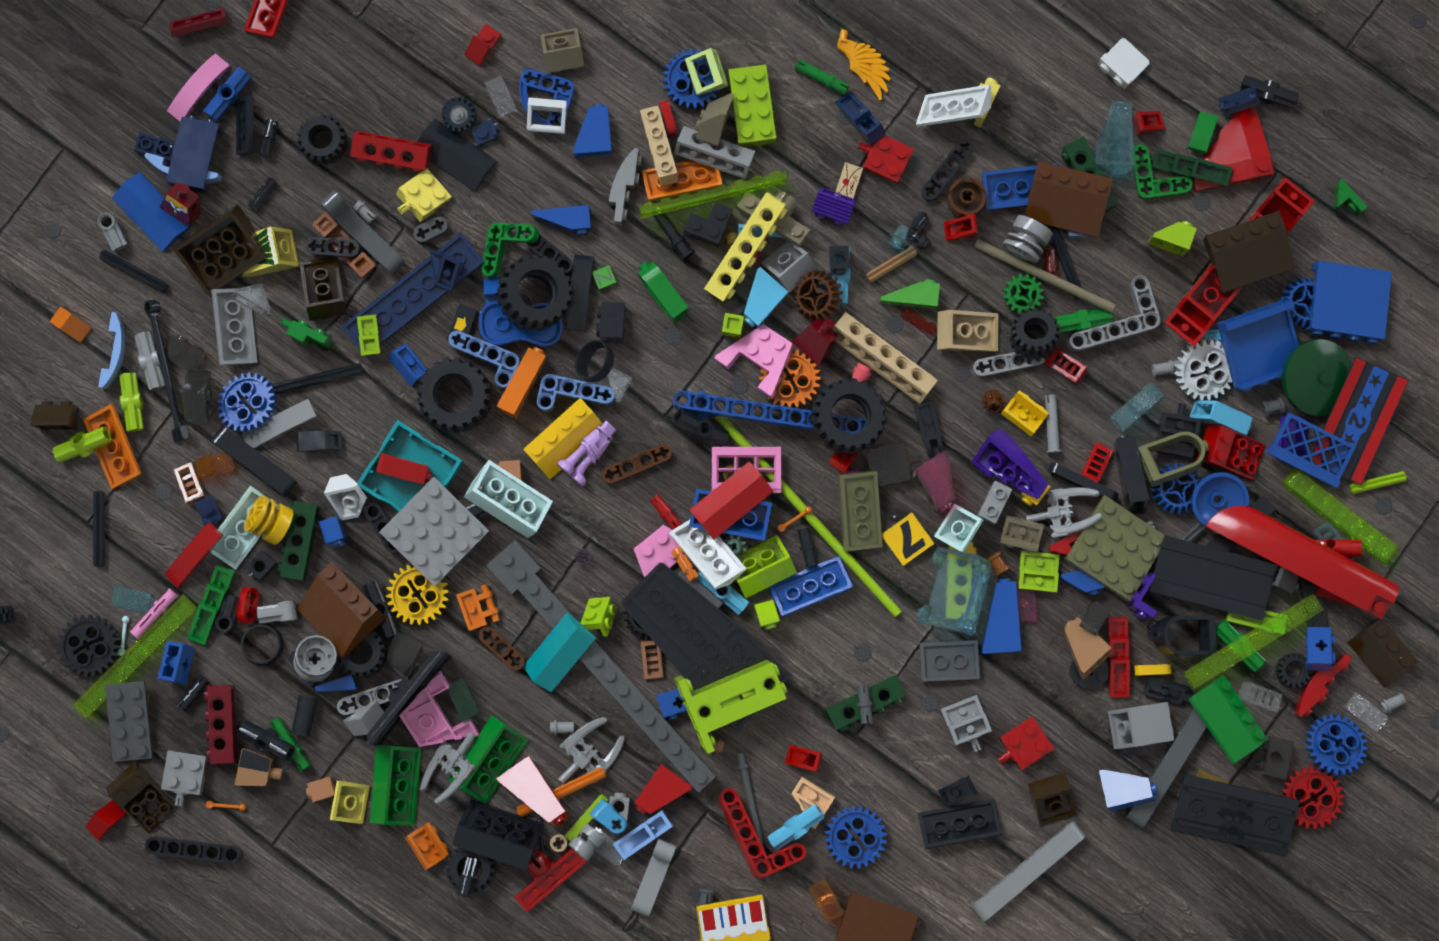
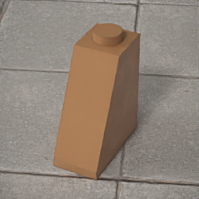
M1077 617L1074 621L1070 620L1065 625L1064 637L1080 677L1084 680L1111 655V647Z

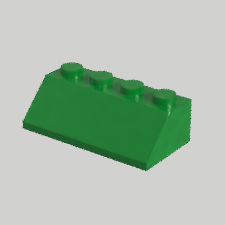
M1224 674L1209 682L1188 699L1232 764L1268 740Z
M492 715L465 755L470 764L475 765V769L467 780H464L459 789L487 804L500 784L496 778L510 769L529 739ZM457 767L456 772L459 773L461 768ZM453 775L449 779L450 782H453L455 779Z
M376 745L370 823L415 826L421 748Z

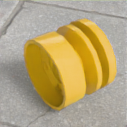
M261 495L256 499L248 512L244 530L248 533L253 532V535L256 537L262 534L263 540L276 545L285 536L291 524L293 509L281 503L276 506L273 499L269 500L267 496Z

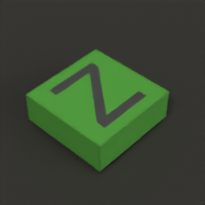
M610 265L592 272L599 290L617 284Z

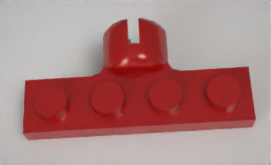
M572 848L554 862L550 861L542 851L534 853V858L539 864L537 865L531 859L527 868L534 879L517 893L514 898L528 912L587 861Z

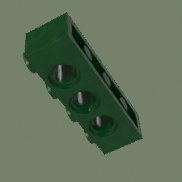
M1084 136L1065 145L1061 150L1063 161L1068 163L1071 169L1105 177ZM1075 158H1083L1084 164H1077ZM1112 189L1110 190L1105 212L1117 207L1119 204Z
M294 501V505L290 506L293 509V518L285 534L288 535L287 542L283 543L282 546L284 557L283 562L279 563L278 573H280L282 578L306 582L320 506ZM305 517V526L298 527V519ZM297 536H301L303 539L300 546H295L293 543L294 538ZM293 555L299 557V562L296 565H291L290 558Z
M896 675L869 687L870 701L873 702L871 710L875 714L885 711V706L890 703L895 706L903 702L902 697L906 696ZM881 690L888 692L889 698L887 701L879 699L878 694ZM858 693L825 709L835 730L840 729L842 732L851 727L850 723L856 720L858 723L861 722L860 707L857 706V703H859ZM847 707L854 710V716L851 719L844 716V710Z

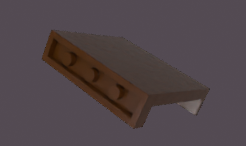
M851 891L835 941H914L915 938L912 937L914 930H918L921 919H918L919 915L917 913Z

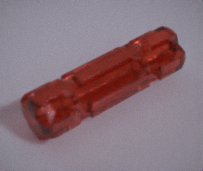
M904 308L901 313L903 319L910 320V323L921 329L924 328L929 334H932L936 329V324L927 322V319L917 313L913 314L908 308Z

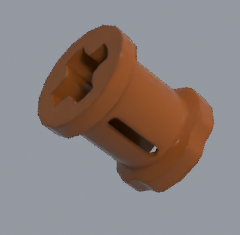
M1001 551L986 559L995 570L994 574L996 576L1010 568L1002 558Z

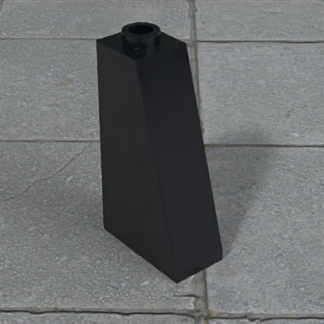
M1120 436L1118 439H1115L1114 450L1124 506L1126 510L1134 515L1144 514L1149 503V495L1135 436Z

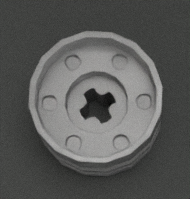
M1018 215L1011 227L1016 233H1008V239H1005L1002 245L1019 259L1037 263L1040 259L1039 255L1043 253V249L1039 245L1046 246L1053 233L1040 222L1027 216Z
M313 635L303 639L296 648L293 660L294 669L299 677L309 682H318L327 678L336 662L337 654L334 645L324 636ZM312 657H315L317 664H313V661H311Z

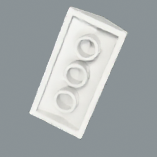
M983 85L925 95L916 126L920 127L982 117L991 108V86Z
M690 520L669 532V535L714 589L730 585L746 571V567L719 536L713 540L706 530L689 527Z

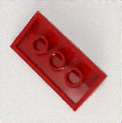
M254 0L244 31L263 38H275L288 0Z
M748 462L689 511L714 540L774 491L756 468Z

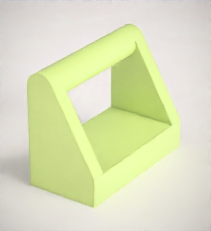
M709 48L685 59L696 95L729 86L717 50ZM707 58L715 83L702 88L694 61Z

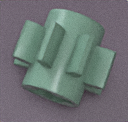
M727 535L724 539L730 550L738 556L748 548L745 545L748 538Z

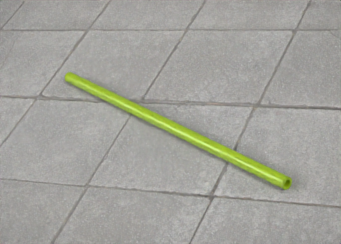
M718 416L715 418L740 447H753L727 418ZM759 457V468H772L763 457ZM763 472L771 482H774V472ZM781 478V493L802 513L807 506ZM813 512L803 516L894 617L902 612L848 551H844L842 544Z

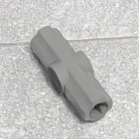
M150 331L138 333L134 337L139 351V363L142 371L145 373L148 388L150 391L163 389L165 383L153 335Z

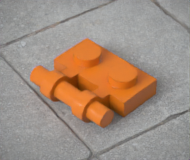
M488 584L480 586L482 594L477 595L475 588L456 595L469 631L488 625L485 619L488 616H491L493 623L500 621L499 609L495 607L492 598L494 595L489 590ZM485 600L488 610L483 611L479 601Z

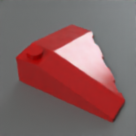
M1256 106L1233 113V118L1222 128L1217 136L1219 138L1213 146L1209 147L1203 159L1233 168L1228 186L1269 179L1274 174ZM1193 179L1195 192L1225 187Z

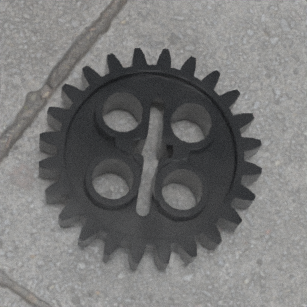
M89 614L86 619L85 615H81L80 621L77 618H73L74 624L67 622L68 630L62 628L61 630L65 634L64 636H58L62 642L56 645L62 647V649L57 651V653L63 654L59 660L66 661L65 668L71 666V673L77 670V676H81L83 672L85 677H89L90 672L93 677L97 676V671L104 674V667L110 670L109 663H116L113 656L120 655L115 652L116 649L121 648V646L116 645V642L121 639L114 637L118 631H111L114 626L113 624L106 626L107 619H103L100 622L101 616H96L93 619V615ZM92 628L97 630V635L94 638H91L89 635V631ZM74 637H78L80 640L77 647L72 645ZM101 637H104L103 641L91 645L90 649H83L76 655L73 654L74 651L86 647L88 645L87 642L94 643ZM100 645H104L106 648L103 655L98 653ZM83 654L88 655V662L86 664H82L80 660Z

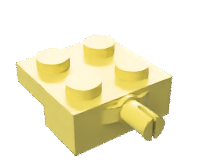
M427 168L398 188L396 195L404 204L397 209L400 214L410 210L421 223L434 214L436 209L448 202L452 196Z

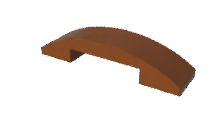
M327 212L323 213L312 223L324 238L351 239ZM332 243L331 246L337 251L338 244ZM352 244V247L343 246V249L349 250L352 253L353 250H356V247ZM363 251L356 258H343L361 278L376 267Z

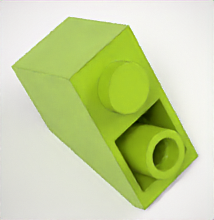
M770 600L755 604L754 608L760 628L764 627L765 630L776 628V624L780 620L774 601Z

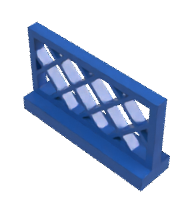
M1288 412L1271 446H1268L1265 453L1331 487L1338 488L1341 482L1339 480L1356 446ZM1292 418L1297 421L1299 429L1289 432L1288 423ZM1313 429L1315 437L1306 440L1303 430ZM1300 431L1303 442L1293 445L1291 434ZM1287 436L1290 446L1285 448L1278 446L1280 439ZM1327 436L1330 438L1332 446L1323 449L1320 438ZM1317 440L1319 450L1310 453L1307 443ZM1304 444L1307 454L1299 457L1294 447ZM1341 445L1349 447L1346 455L1339 457L1337 447ZM1333 449L1336 459L1327 461L1324 451ZM1321 453L1323 463L1313 464L1311 456ZM1337 461L1339 469L1335 475L1330 472L1328 464Z

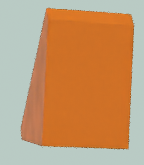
M61 306L49 321L80 343L83 342L92 327Z

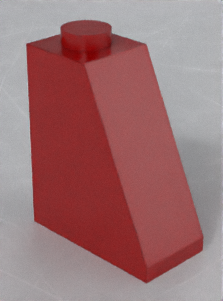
M383 453L380 455L376 472L381 476L425 486L431 480L432 472L427 465Z
M661 764L634 802L637 804L636 809L644 815L647 812L651 814L690 791L693 786Z

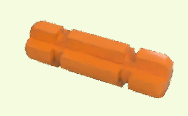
M678 546L671 551V554L675 559H678L676 560L683 572L687 573L686 577L692 582L699 577L696 569L693 570L694 566Z

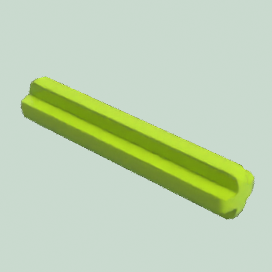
M1402 471L1364 480L1362 485L1352 483L1350 484V491L1352 494L1401 483L1407 480L1406 474Z

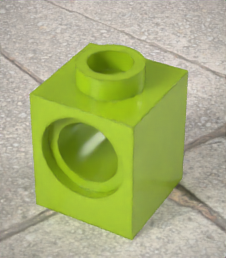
M725 313L722 335L741 338L744 316Z

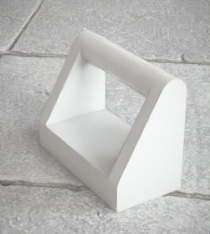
M529 98L527 131L565 134L567 101ZM533 110L562 112L561 126L532 124Z

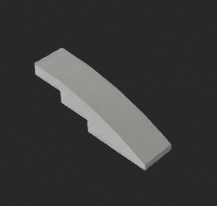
M306 399L272 416V420H265L267 426L260 424L261 430L254 428V433L247 431L246 434L242 433V436L248 445L256 449L284 436L285 433L300 427L301 424L316 418L317 415L310 400Z

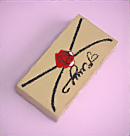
M845 162L836 192L854 198L863 168Z

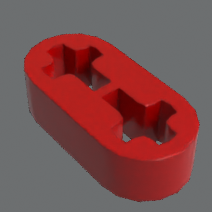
M669 101L659 102L668 137L678 134Z
M244 587L240 592L237 619L241 623L251 624L256 618L259 602V591L257 588Z

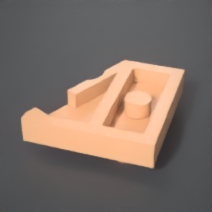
M803 776L792 791V795L802 811L816 803L823 814H825L835 796ZM819 822L816 825H813L812 828L816 829Z

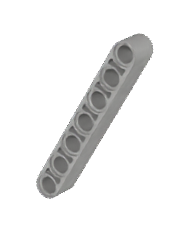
M1071 821L973 903L971 908L985 922L1082 841L1086 835L1074 821Z

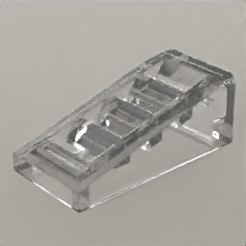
M1243 682L1239 692L1242 702L1275 713L1278 712L1283 695L1250 682ZM1256 691H1259V692H1258V695H1257V698H1256V701H1255L1254 698H1255ZM1264 693H1266L1264 703H1262ZM1272 695L1274 696L1271 706H1269L1270 698Z

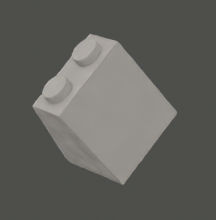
M1168 702L1108 711L1114 749L1174 741V730L1171 724V712Z

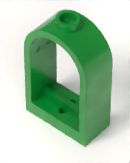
M645 261L638 267L640 270L637 272L638 277L674 325L689 314V307L654 262L649 264Z

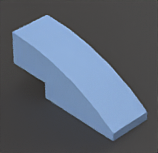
M661 810L613 843L623 860H625L673 827V824L665 812Z

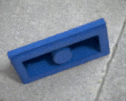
M406 343L392 351L388 357L411 387L418 383L420 378L426 374V367Z

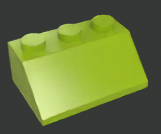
M778 535L742 552L740 556L736 555L746 567V571L736 579L745 599L797 573Z

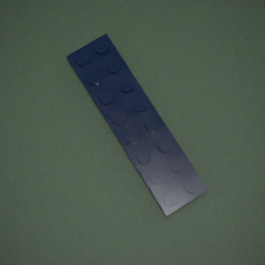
M461 232L437 250V252L448 254L462 261L464 267L455 286L485 262ZM431 256L341 326L359 350L358 316L377 314L381 345L449 292L434 284L435 278Z

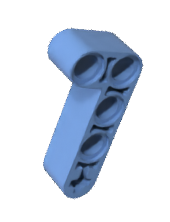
M453 331L449 335L448 341L452 349L498 367L495 375V384L500 389L507 388L519 366V358L515 353L461 331ZM460 336V340L465 343L466 339H468L466 349L463 348L464 344L460 342L455 345L452 338ZM472 343L480 345L478 352L470 350L469 347ZM491 350H495L498 353V357L494 360L489 359L487 353ZM507 358H514L516 364L513 367H508L505 364ZM506 375L509 381L507 384H500L498 377Z
M548 374L541 380L537 404L541 411L550 412L555 407L557 396L576 400L581 398L585 402L609 406L614 402L615 394L607 386ZM547 380H554L555 386L548 389L545 387V383ZM566 384H573L574 389L572 392L567 393L564 391V386ZM585 388H591L593 393L591 396L585 397L582 391ZM596 389H598L599 394L605 395L606 392H609V396H611V398H607V401H605L603 399V396L597 395L598 399H595ZM544 398L551 400V404L548 407L541 406V401Z

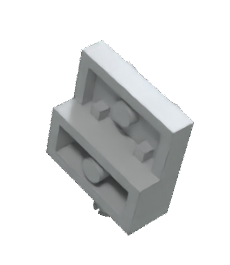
M977 695L940 709L954 745L971 742L974 752L982 750L978 738L992 730Z
M167 751L161 789L177 794L176 806H183L184 795H202L207 756Z

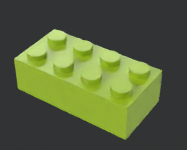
M766 65L729 69L731 94H734L732 106L738 145L753 147L776 144Z

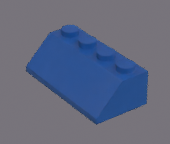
M696 489L693 506L711 493V491ZM761 501L723 533L765 541L772 503ZM691 513L689 527L705 530Z

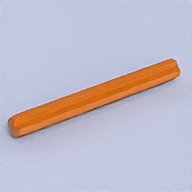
M599 767L553 789V791L561 799L605 778V770ZM525 803L516 808L520 817L534 812Z

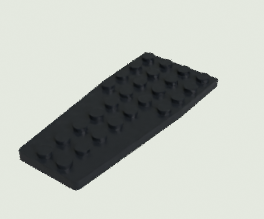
M659 562L621 601L626 611L683 677L690 681L695 690L764 660L777 665L780 675H778L779 681L785 683L791 677L751 635L662 562ZM767 679L764 683V686L768 687L771 683V680ZM755 713L729 724L738 731Z

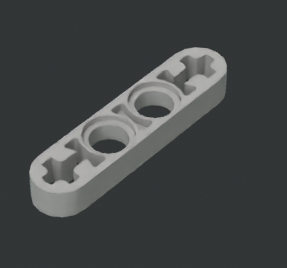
M1013 352L979 359L973 364L972 371L978 377H985L1039 366L1044 363L1045 359L1041 358L1039 362L1036 359H1032V361H1029L1030 364H1027L1028 360L1025 357L1024 363L1021 366H1017L1013 362V358L1017 354ZM998 359L1003 360L1005 368L997 369L995 361ZM988 361H991L993 371L990 372V368H986L984 373H981L976 368L979 366V363H982V366L989 365Z
M402 679L342 698L337 703V710L342 715L354 714L365 707L359 703L362 695L369 696V704L377 700L379 705L389 702V686L392 685V689L398 688L394 683H398ZM383 688L388 691V697L385 700H381L378 697V691ZM352 698H355L358 709L355 710V706L349 707L348 712L341 709L344 701L350 704L354 702Z

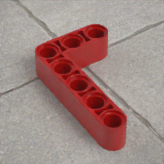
M727 788L721 792L718 797V803L754 878L764 879L804 859L806 849L799 843L790 845L767 856L738 793L732 788ZM724 794H729L732 797L731 803L724 800ZM732 812H738L741 819H733ZM740 830H747L749 838H743ZM749 847H754L757 850V856L750 855ZM792 849H797L800 852L799 858L793 857ZM775 857H780L782 859V866H778L775 864ZM757 865L765 867V874H760L757 871Z

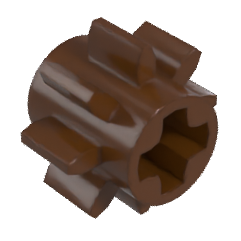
M989 390L985 395H982V408H987L988 413H998L1005 407L1004 394L1000 395L999 390Z

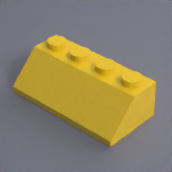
M580 398L523 450L551 480L562 470L557 463L571 456L581 446L582 439L595 430L598 425L601 427L603 423Z

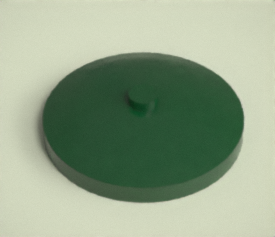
M1323 339L1308 340L1295 347L1288 355L1282 371L1283 391L1289 403L1303 414L1312 416L1330 414L1352 365L1348 355L1336 343Z

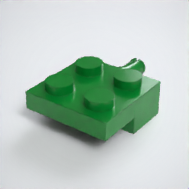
M283 318L280 322V325L288 328L286 334L292 340L308 348L312 341L327 349H330L332 345L329 339L330 336L326 332L318 328L314 331L310 324L299 320V322L293 320L291 322Z

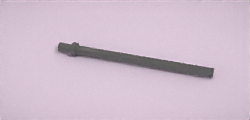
M744 753L736 754L739 764L737 768L741 773L751 823L765 851L747 769L749 764H746ZM761 865L762 874H765V867ZM771 876L764 878V880L772 879Z

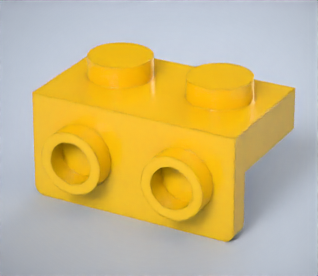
M1019 390L1001 414L1029 436H1032L1049 415V412Z

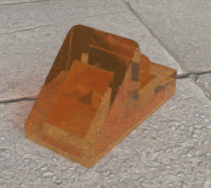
M226 452L215 455L207 454L194 461L199 479L237 470L234 459Z

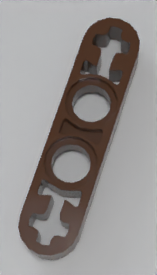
M666 444L658 445L604 468L602 478L607 484L617 483L667 462L672 457V450ZM661 448L669 451L666 458H663V456L657 457L658 462L654 461V456L651 454L653 451H655V455L659 454ZM644 455H648L651 458V463L648 466H644L640 462L641 457ZM625 463L633 464L634 469L631 473L623 471ZM619 466L622 477H619L618 473L613 476V480L605 478L608 470H611L612 473L616 472L617 469L615 467Z

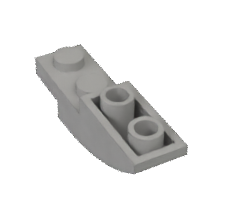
M634 148L626 157L613 181L609 205L616 206L614 225L622 226L623 220L626 221L627 209H624L625 202H629L630 191L627 189H634L635 184H639L640 173L636 172L637 166H641L642 155L639 154L638 148Z

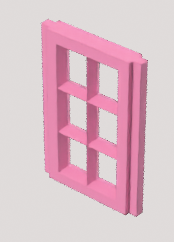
M712 447V491L723 483L719 482V472L735 473L740 469L738 468V457H754V467L758 472H774V482H767L774 491L772 493H781V447ZM719 457H734V468H719ZM759 457H774V468H759Z

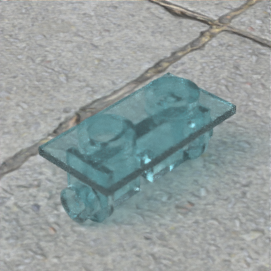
M900 225L894 234L890 233L887 242L890 243L891 247L900 250V248L905 249L908 242L905 240L908 228Z

